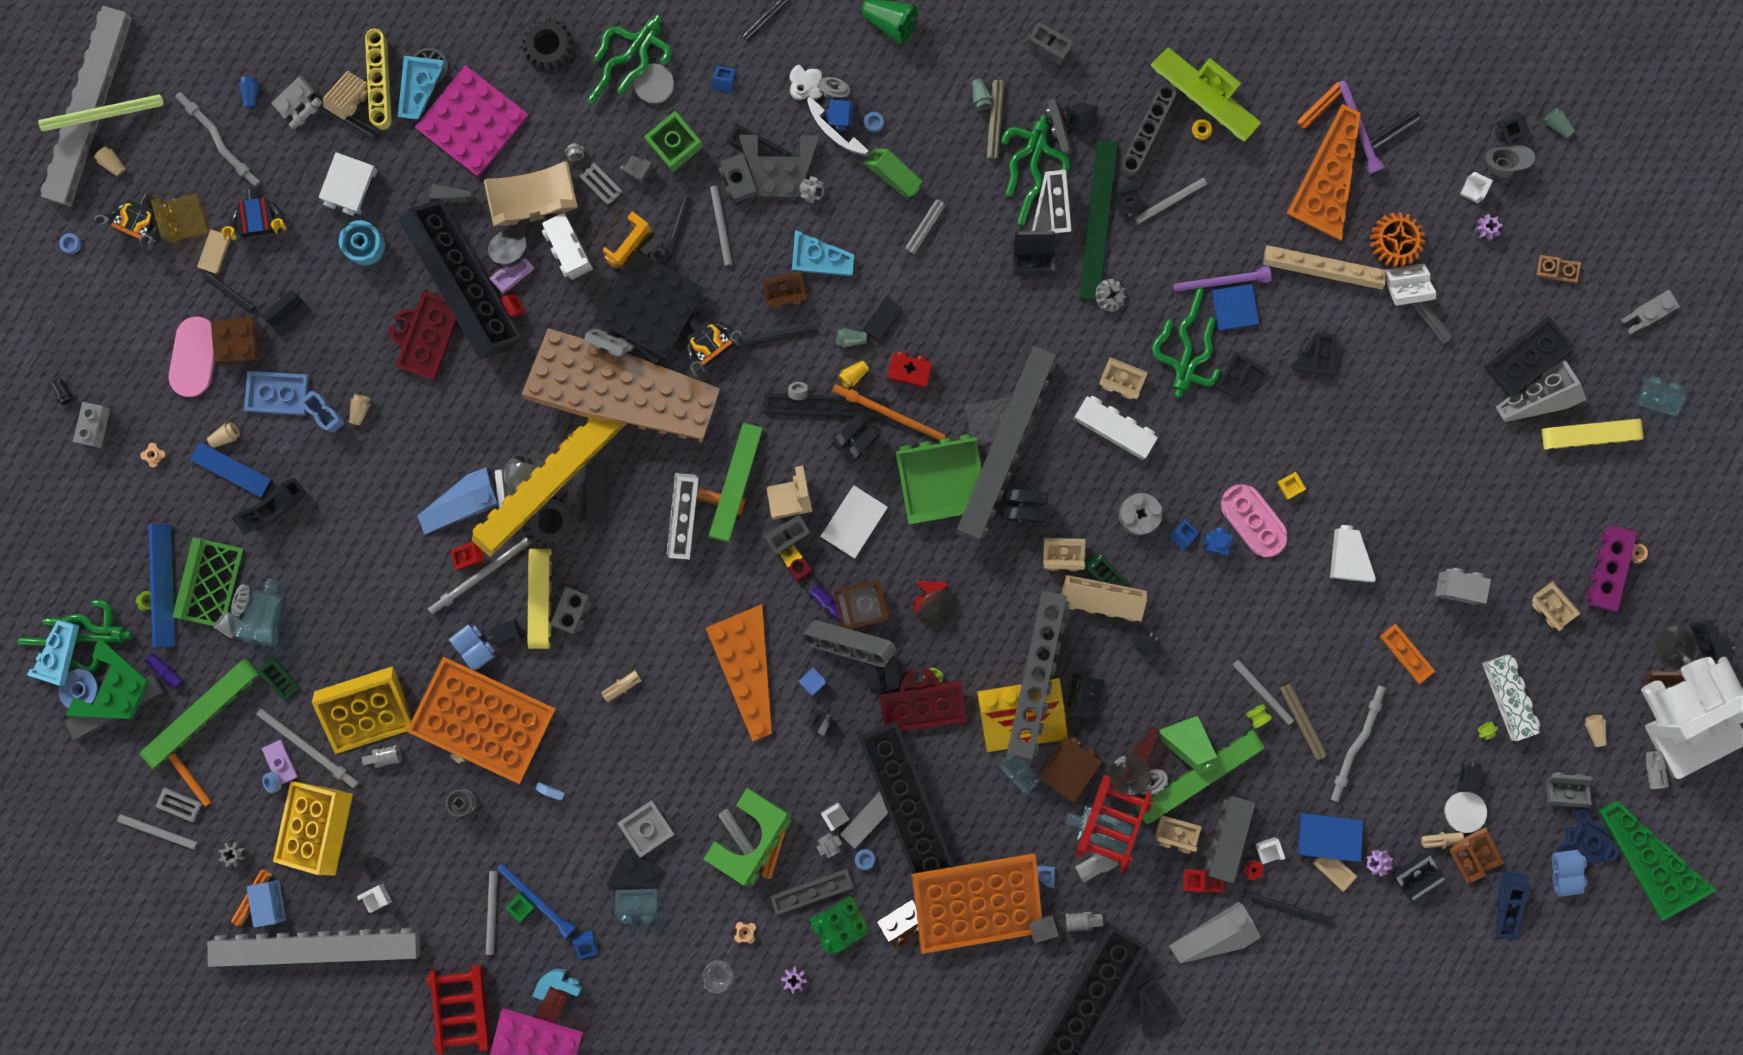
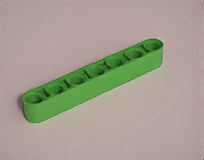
M247 659L239 662L146 746L139 755L153 770L160 767V763L163 760L166 761L168 757L176 752L175 749L179 746L182 747L190 740V736L194 732L197 733L207 724V720L210 718L212 720L222 711L221 708L225 704L228 705L237 697L236 694L239 691H244L252 683V680L255 677L258 678L260 674Z
M1248 731L1246 736H1241L1230 743L1231 746L1224 747L1216 752L1218 766L1212 771L1197 773L1195 770H1189L1181 775L1179 780L1176 782L1172 781L1169 785L1165 786L1164 791H1160L1158 795L1153 794L1149 798L1153 800L1150 811H1145L1143 815L1144 822L1149 824L1264 749L1265 746L1255 731ZM1136 805L1135 808L1140 814L1142 807Z

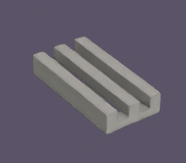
M595 163L586 169L584 174L580 175V178L608 206L622 193V190ZM594 170H596L612 186V188L616 191L615 194H613L608 189V187L593 173ZM590 175L611 198L607 199L586 177Z
M165 787L155 807L194 823L202 803ZM166 794L195 805V808L166 797ZM163 801H166L177 807L192 812V815L189 816L185 813L165 806L162 803Z

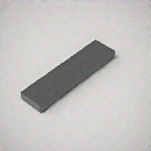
M848 868L770 895V899L777 916L854 889V885Z

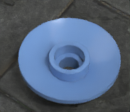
M75 669L68 672L65 686H59L60 700L67 708H69L73 697L92 704L98 693V684L95 677L89 671L83 669ZM83 686V692L81 694L80 688Z

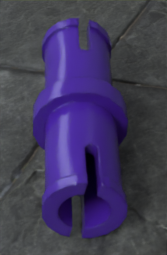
M816 584L808 594L821 604L820 607L822 609L825 608L838 621L840 617L836 602L833 600L834 597L832 595L829 596Z
M154 652L144 660V663L157 673L156 676L165 680L172 689H177L184 681L171 670L169 664L166 665Z

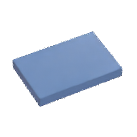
M247 371L244 411L306 416V410L301 404V399L308 394L310 375Z

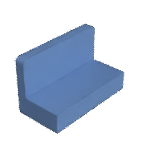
M279 880L247 886L254 927L286 921Z

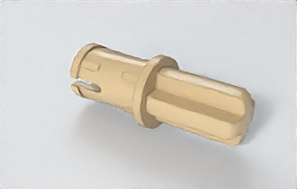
M634 670L623 679H617L615 684L602 691V696L609 702L623 692L626 694L628 689L642 682V680Z
M1440 832L1439 835L1423 836L1421 843L1424 848L1441 847L1445 849L1447 846H1454L1464 839V835L1462 832L1450 834Z

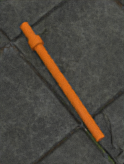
M837 384L832 389L833 392L846 397L847 401L857 402L938 441L946 436L859 395L853 389L848 390Z

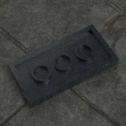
M1547 316L1484 367L1508 397L1511 398L1575 347L1550 316Z

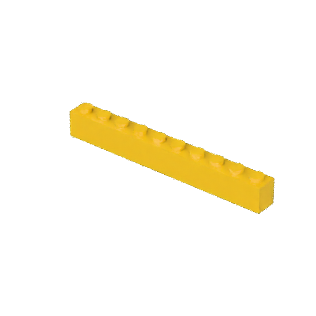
M588 418V423L584 427L579 426L575 430L573 438L570 440L566 439L559 446L560 450L556 454L551 453L546 458V464L542 468L538 466L531 473V478L527 482L524 480L516 488L517 492L513 496L509 494L502 501L503 505L498 510L495 508L487 516L488 520L484 524L479 523L473 529L472 541L491 557L625 425L617 424V421L610 419L602 421Z

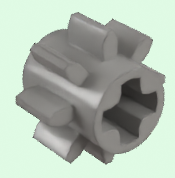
M811 176L809 180L804 179L800 184V197L805 198L807 202L813 203L814 199L819 201L824 195L823 182L818 181V178Z
M830 832L818 839L820 845L816 848L821 856L825 854L829 858L841 851L839 845L842 842L838 835L833 837Z
M227 842L225 843L226 848L219 850L222 853V858L219 861L226 862L225 867H230L232 862L237 867L240 865L238 860L246 859L245 856H242V851L245 848H239V842H234L233 846ZM229 851H233L232 854L235 855V858H231Z

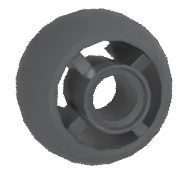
M515 455L509 459L504 468V481L509 488L513 489V493H516L518 485L524 480L527 482L531 478V473L538 466L542 468L546 463L533 457Z

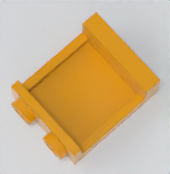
M633 211L627 218L634 229L615 253H612L606 247L602 250L606 255L604 258L615 269L618 266L623 269L634 250L638 251L652 233L649 224Z

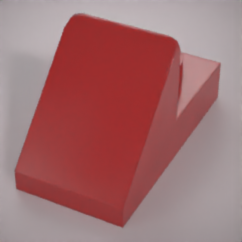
M473 541L451 550L455 570L485 562L483 550Z
M916 581L926 595L920 594L913 601L915 606L912 609L918 614L947 584L945 582Z

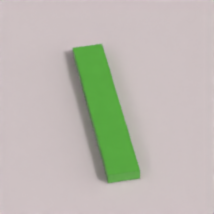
M746 423L742 424L709 538L728 543L730 541L763 431L762 427Z

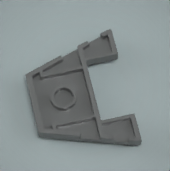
M739 135L758 196L799 197L800 184L806 177L818 136L800 135V157H759L758 135Z

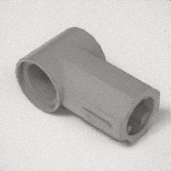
M1094 853L1092 857L1076 865L1075 868L1083 882H1086L1101 872L1105 873L1119 865V862Z

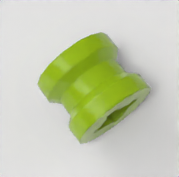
M1264 704L1246 713V716L1253 721L1252 725L1254 728H1258L1272 719L1271 715L1266 713Z

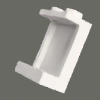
M335 153L319 198L324 202L323 205L335 209L337 206L343 208L342 212L354 216L355 213L361 215V204L371 178L376 177L378 170L373 165Z

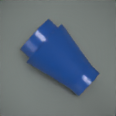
M240 77V82L238 83L243 106L256 107L259 87L257 78Z

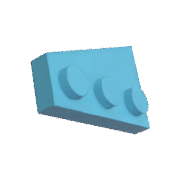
M404 56L398 117L420 120L446 61Z
M795 230L792 271L853 276L854 254L835 246H830Z
M57 620L46 640V647L42 653L38 654L36 665L33 669L29 670L27 675L59 686H65L79 625Z

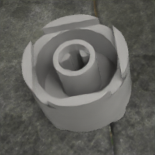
M1137 493L1127 498L1121 504L1118 513L1119 521L1123 529L1128 533L1137 536L1145 535L1155 530L1160 524L1162 507L1153 496ZM1142 510V514L1145 517L1138 519V514L1136 512Z

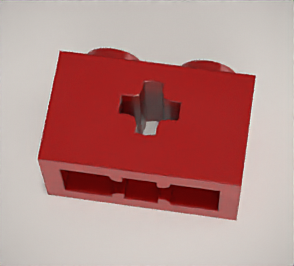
M904 352L892 353L887 380L926 389L932 362H928V358L917 356L916 359L911 358L909 354ZM909 365H913V369L916 371H911V374H908L907 369H904V367L907 368Z

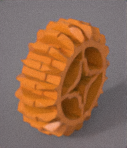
M1399 212L1397 216L1391 213L1389 218L1385 215L1382 217V221L1378 220L1375 223L1377 227L1372 228L1371 231L1374 234L1369 239L1375 241L1370 244V247L1377 248L1373 255L1378 253L1381 255L1378 257V261L1385 258V265L1392 261L1393 267H1396L1398 263L1401 267H1404L1406 262L1411 264L1413 259L1419 258L1418 253L1424 250L1421 245L1425 244V240L1420 238L1425 236V233L1419 232L1422 225L1416 227L1417 219L1410 221L1409 214L1403 218L1402 212ZM1395 225L1393 234L1383 235L1387 226ZM1404 228L1410 232L1411 236L1405 234ZM1396 236H1398V240H1401L1399 244L1397 243V240L1394 239ZM1384 243L1391 247V252L1385 247ZM1412 245L1409 253L1399 255L1402 246Z

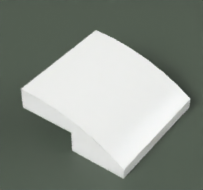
M1424 263L1385 269L1386 282L1396 306L1436 299V291L1430 282V273Z

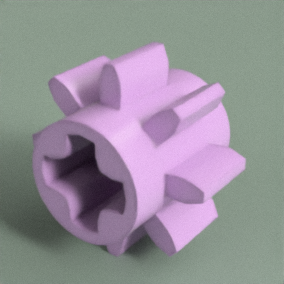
M1487 214L1484 219L1480 218L1477 221L1480 226L1475 231L1480 232L1479 238L1485 236L1490 241L1493 235L1496 237L1500 235L1498 229L1503 225L1497 221L1498 217L1490 218V215Z
M1372 851L1373 855L1367 856V868L1372 871L1373 875H1387V870L1393 869V858L1387 854V851Z
M794 966L791 972L788 969L785 970L787 977H781V981H786L783 989L785 990L789 987L792 994L797 988L800 991L803 990L801 983H807V979L802 978L804 970L799 973L796 971V966ZM792 975H795L796 979L800 980L796 982V985H792V981L788 980L792 978Z

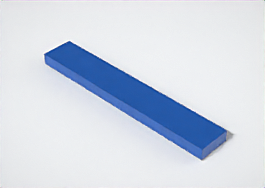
M149 524L152 647H174L175 626L173 617L171 524Z

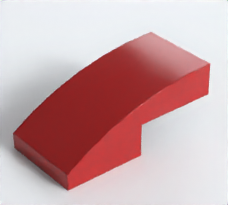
M1184 869L1183 891L1224 893V880L1207 876L1208 871Z

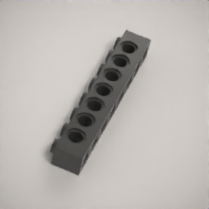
M1047 591L1041 592L1007 749L1008 755L1030 760L1033 758V755L1037 756L1039 744L1036 743L1037 735L1041 736L1044 723H1040L1042 715H1046L1048 703H1045L1046 694L1050 695L1052 688L1049 678L1050 674L1054 675L1057 662H1053L1055 654H1059L1061 642H1058V636L1063 634L1065 627L1062 617L1063 613L1067 614L1070 603L1066 601L1067 596ZM1048 610L1056 611L1057 619H1048L1046 612ZM1050 630L1053 633V639L1045 640L1042 637V631ZM1046 650L1049 654L1048 660H1040L1037 655L1038 651ZM1041 670L1044 673V679L1042 681L1035 680L1033 677L1034 671ZM1030 691H1038L1040 699L1038 701L1030 700ZM1031 710L1035 713L1036 719L1033 722H1028L1025 719L1024 714L1026 711ZM1022 731L1030 732V742H1023L1020 739Z

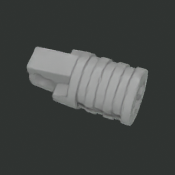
M398 745L372 750L373 755L362 757L363 765L374 763L375 768L398 764L402 761Z
M1646 752L1649 788L1669 787L1662 752Z
M1092 912L1065 914L1067 932L1093 930V927L1103 926L1102 914H1092Z

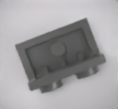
M1562 772L1551 774L1546 780L1548 805L1589 808L1592 805L1589 785L1593 782V777L1585 776L1584 774L1565 775Z

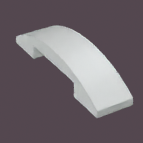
M811 97L807 99L814 119L831 139L853 153L868 157L871 155L854 137L849 143L844 140L823 120L826 116V111Z

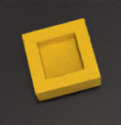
M1296 472L1277 482L1287 500L1306 490Z

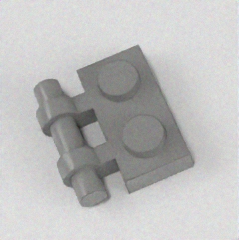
M301 76L294 80L272 104L284 119L292 115L293 120L289 123V126L295 130L306 122V118L310 114H315L318 111L322 101L318 97L313 101L310 97L315 91ZM304 104L305 109L299 112L298 108Z
M590 330L586 332L584 338L585 341L590 342L591 346L607 349L610 354L615 356L632 351L634 348V344L628 342V339L613 336L607 330Z

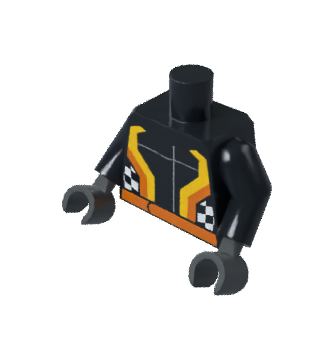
M143 193L139 203L128 199L105 215H97L94 218V225L96 226L98 223H101V230H106L108 223L115 230L138 239L141 247L147 244L150 250L153 249V243L162 234L160 214L150 209L155 198Z
M697 317L691 319L687 326L693 333L687 337L689 342L686 344V356L694 376H697L696 371L699 369L705 372L704 368L732 348L734 344L739 346L740 344L737 340L739 338L745 340V336L740 331L718 321L712 323L709 320L702 325Z

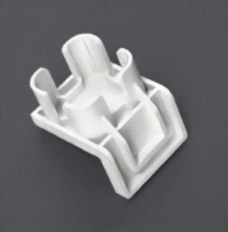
M1705 657L1683 666L1681 674L1685 681L1666 689L1661 681H1653L1641 689L1656 718L1655 721L1645 725V728L1657 751L1662 752L1666 768L1672 778L1681 779L1743 747V730L1739 724L1743 722V688L1726 657L1720 658L1718 664H1715L1711 657Z

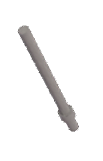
M524 538L450 593L446 592L443 594L439 601L428 608L429 612L433 615L444 606L448 607L451 605L455 598L531 543L527 541V538Z
M261 708L257 712V716L330 770L335 778L343 780L353 789L358 785L359 782L346 773V769L342 766L338 767Z

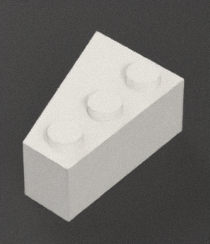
M1066 170L1045 172L1032 231L1047 230L1054 231L1055 233L1071 231Z
M565 213L542 223L545 228L542 230V233L547 241H551L553 245L551 251L556 259L559 258L562 264L560 269L565 277L569 276L571 280H574L593 270Z

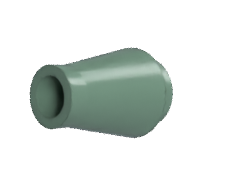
M983 79L972 81L973 106L978 111L989 109L992 106L993 99Z
M1558 108L1552 110L1544 119L1547 122L1546 125L1563 135L1564 138L1569 137L1575 131L1564 112Z
M847 328L837 329V346L844 348L866 344V332Z

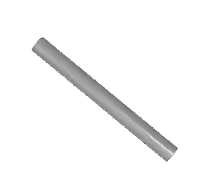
M1201 178L1142 212L1137 217H1134L1137 225L1204 187L1207 185L1206 180Z
M712 186L710 190L724 265L729 266L733 265L719 189L718 186Z
M1239 660L1232 664L1287 725L1294 721Z
M122 814L117 819L119 823L193 850L196 849L198 844L196 841Z
M489 871L486 955H494L498 871Z

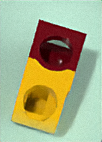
M793 544L779 552L798 583L813 574V571Z

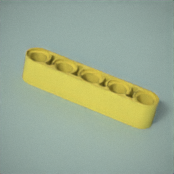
M373 28L367 31L365 36L369 118L377 129L386 130L392 122L388 42L380 30ZM376 37H381L378 43L373 44V40ZM376 57H382L379 63H374ZM383 76L380 83H375L377 77ZM384 96L382 102L376 103L377 97ZM379 116H385L383 122L377 123Z
M1641 419L1541 429L1544 450L1644 439Z
M529 549V649H550L551 643H549V637H551V622H549V616H551V602H549V596H551V582H549L552 561H550L551 549Z

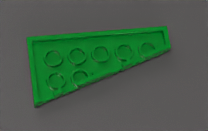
M1614 801L1598 810L1660 920H1666L1717 891L1704 881L1697 872L1693 871L1664 842L1660 841L1653 832L1641 824L1618 801Z

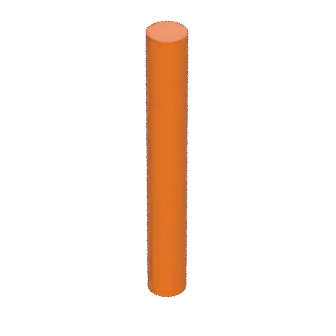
M174 753L168 757L204 807L212 803L178 756Z

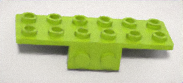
M1167 48L1151 64V67L1158 74L1169 80L1174 87L1179 88L1190 100L1195 101L1205 112L1216 118L1221 125L1232 131L1237 138L1246 141L1261 124L1257 118L1231 98L1241 83L1211 58L1206 61L1200 71H1197L1173 50Z

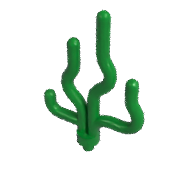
M656 15L653 20L648 19L644 27L637 33L629 32L619 26L610 27L603 33L601 46L593 58L597 63L606 54L612 35L617 34L634 42L625 54L615 56L606 62L603 68L602 79L589 96L588 104L593 105L611 79L612 68L617 64L629 61L638 49L641 63L638 68L628 73L618 87L617 93L620 95L626 92L635 78L641 76L647 70L649 60L647 50L651 44L664 51L660 63L666 65L672 56L671 47L656 37L662 29L660 23L663 19L660 16Z
M1041 115L1040 120L1035 121L1032 132L1018 127H1011L1004 132L1001 140L1003 145H1007L1012 135L1029 139L1027 146L1015 153L1010 160L1009 169L1011 176L1005 193L1007 197L1013 196L1019 177L1017 164L1019 160L1028 156L1034 150L1030 161V170L1035 179V186L1027 193L1017 220L1018 226H1024L1031 203L1042 188L1043 179L1038 170V162L1042 151L1051 157L1059 159L1062 162L1060 170H1066V175L1070 169V161L1067 155L1052 149L1047 144L1046 139L1050 125L1047 124L1049 118L1045 115Z
M1202 288L1196 290L1190 312L1179 326V336L1184 344L1181 361L1179 362L1173 357L1164 355L1160 351V346L1170 335L1173 326L1171 319L1165 321L1162 333L1152 344L1154 357L1162 363L1171 365L1176 371V378L1173 384V388L1176 390L1174 397L1182 398L1183 393L1188 392L1191 382L1210 387L1218 382L1221 375L1220 369H1214L1212 377L1209 379L1194 374L1196 366L1204 363L1212 354L1213 344L1211 336L1216 323L1214 317L1208 319L1203 336L1205 350L1203 354L1195 357L1189 363L1192 343L1187 335V328L1194 322L1204 294Z
M101 599L92 600L91 605L104 610L103 626H96L88 617L82 614H71L65 618H44L42 620L44 626H54L57 620L69 623L81 622L86 629L95 633L78 634L74 647L80 642H97L94 646L95 651L99 640L106 643H123L125 639L131 640L132 632L125 631L124 627H112V607L107 601ZM21 637L17 640V643L21 646L46 647L47 638ZM93 658L90 666H85L78 661L71 660L69 668L83 669L94 673L101 666V660Z

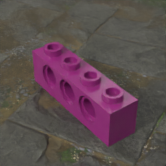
M1616 526L1607 527L1602 532L1601 541H1603V545L1596 555L1598 565L1591 575L1593 585L1586 595V600H1588L1587 606L1609 612H1618L1637 532ZM1613 544H1616L1618 547L1617 554H1614L1612 551ZM1609 563L1613 566V572L1611 574L1607 571V565ZM1604 583L1608 586V592L1606 594L1602 591V585Z

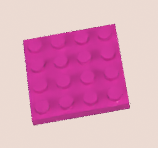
M465 65L415 128L479 178L529 115Z
M503 1008L500 1013L490 1055H577L583 1032Z

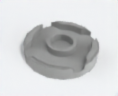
M649 64L647 70L641 76L634 79V88L641 100L648 104L656 105L665 102L673 93L674 80L666 67L660 64Z

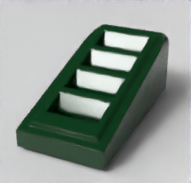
M1096 553L1085 565V569L1099 582L1106 583L1104 580L1113 573L1114 576L1107 583L1112 584L1117 578L1120 580L1117 584L1119 586L1125 587L1129 583L1100 553ZM1100 562H1102V564H1101L1096 570H1094V568H1095ZM1107 567L1108 570L1100 577L1098 574Z
M274 655L257 669V672L284 701L301 688ZM274 665L276 668L267 674L266 670ZM280 671L281 674L277 678L272 680L271 677L276 672ZM285 677L287 680L278 687L276 683ZM291 683L292 687L283 693L282 689Z

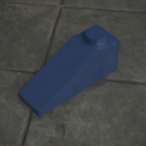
M1503 872L1498 893L1495 937L1517 939L1530 889L1524 874Z

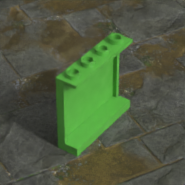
M972 434L961 435L960 440L952 441L950 437L939 439V444L932 445V442L928 441L919 443L920 447L917 448L905 445L899 447L900 451H895L908 524L963 515L982 470L977 437L972 438Z

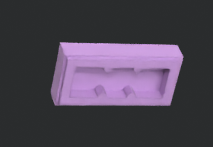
M524 258L521 263L513 267L503 266L489 279L504 295L534 270V267Z
M282 740L261 748L271 771L279 776L281 785L299 777Z

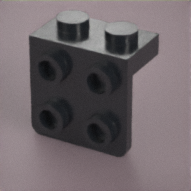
M1018 231L1015 233L1013 247L1014 276L1055 274L1054 247L1056 233L1054 231Z

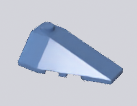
M487 467L467 474L418 515L425 535L498 506L497 493Z

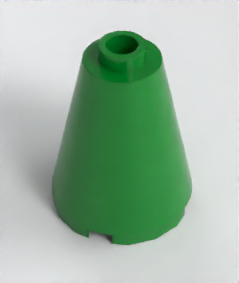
M865 0L861 7L864 18L899 44L908 42L916 28V24L913 23L915 17L919 18V8L913 4L888 0Z

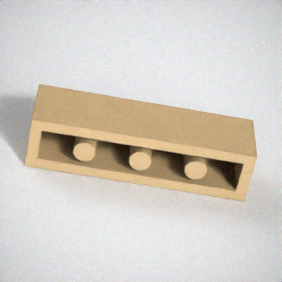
M1069 575L1065 577L1061 594L1067 596L1066 601L1070 602L1068 609L1077 608L1088 613H1102L1112 618L1116 616L1122 617L1132 622L1142 621L1147 602V591Z

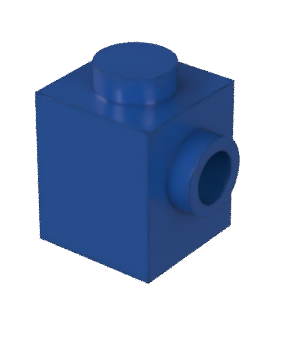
M830 100L829 109L826 110L828 125L834 126V130L846 131V127H852L854 103L851 101Z
M1216 528V531H1209V534L1205 535L1203 545L1206 546L1205 551L1227 556L1233 535L1228 534V530Z

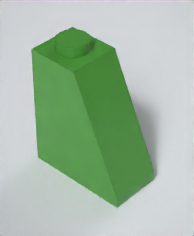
M875 148L871 155L863 162V165L903 196H914L920 189L919 185L923 182L888 149Z
M1198 716L1159 730L1162 743L1197 773L1210 772L1218 766L1217 756Z

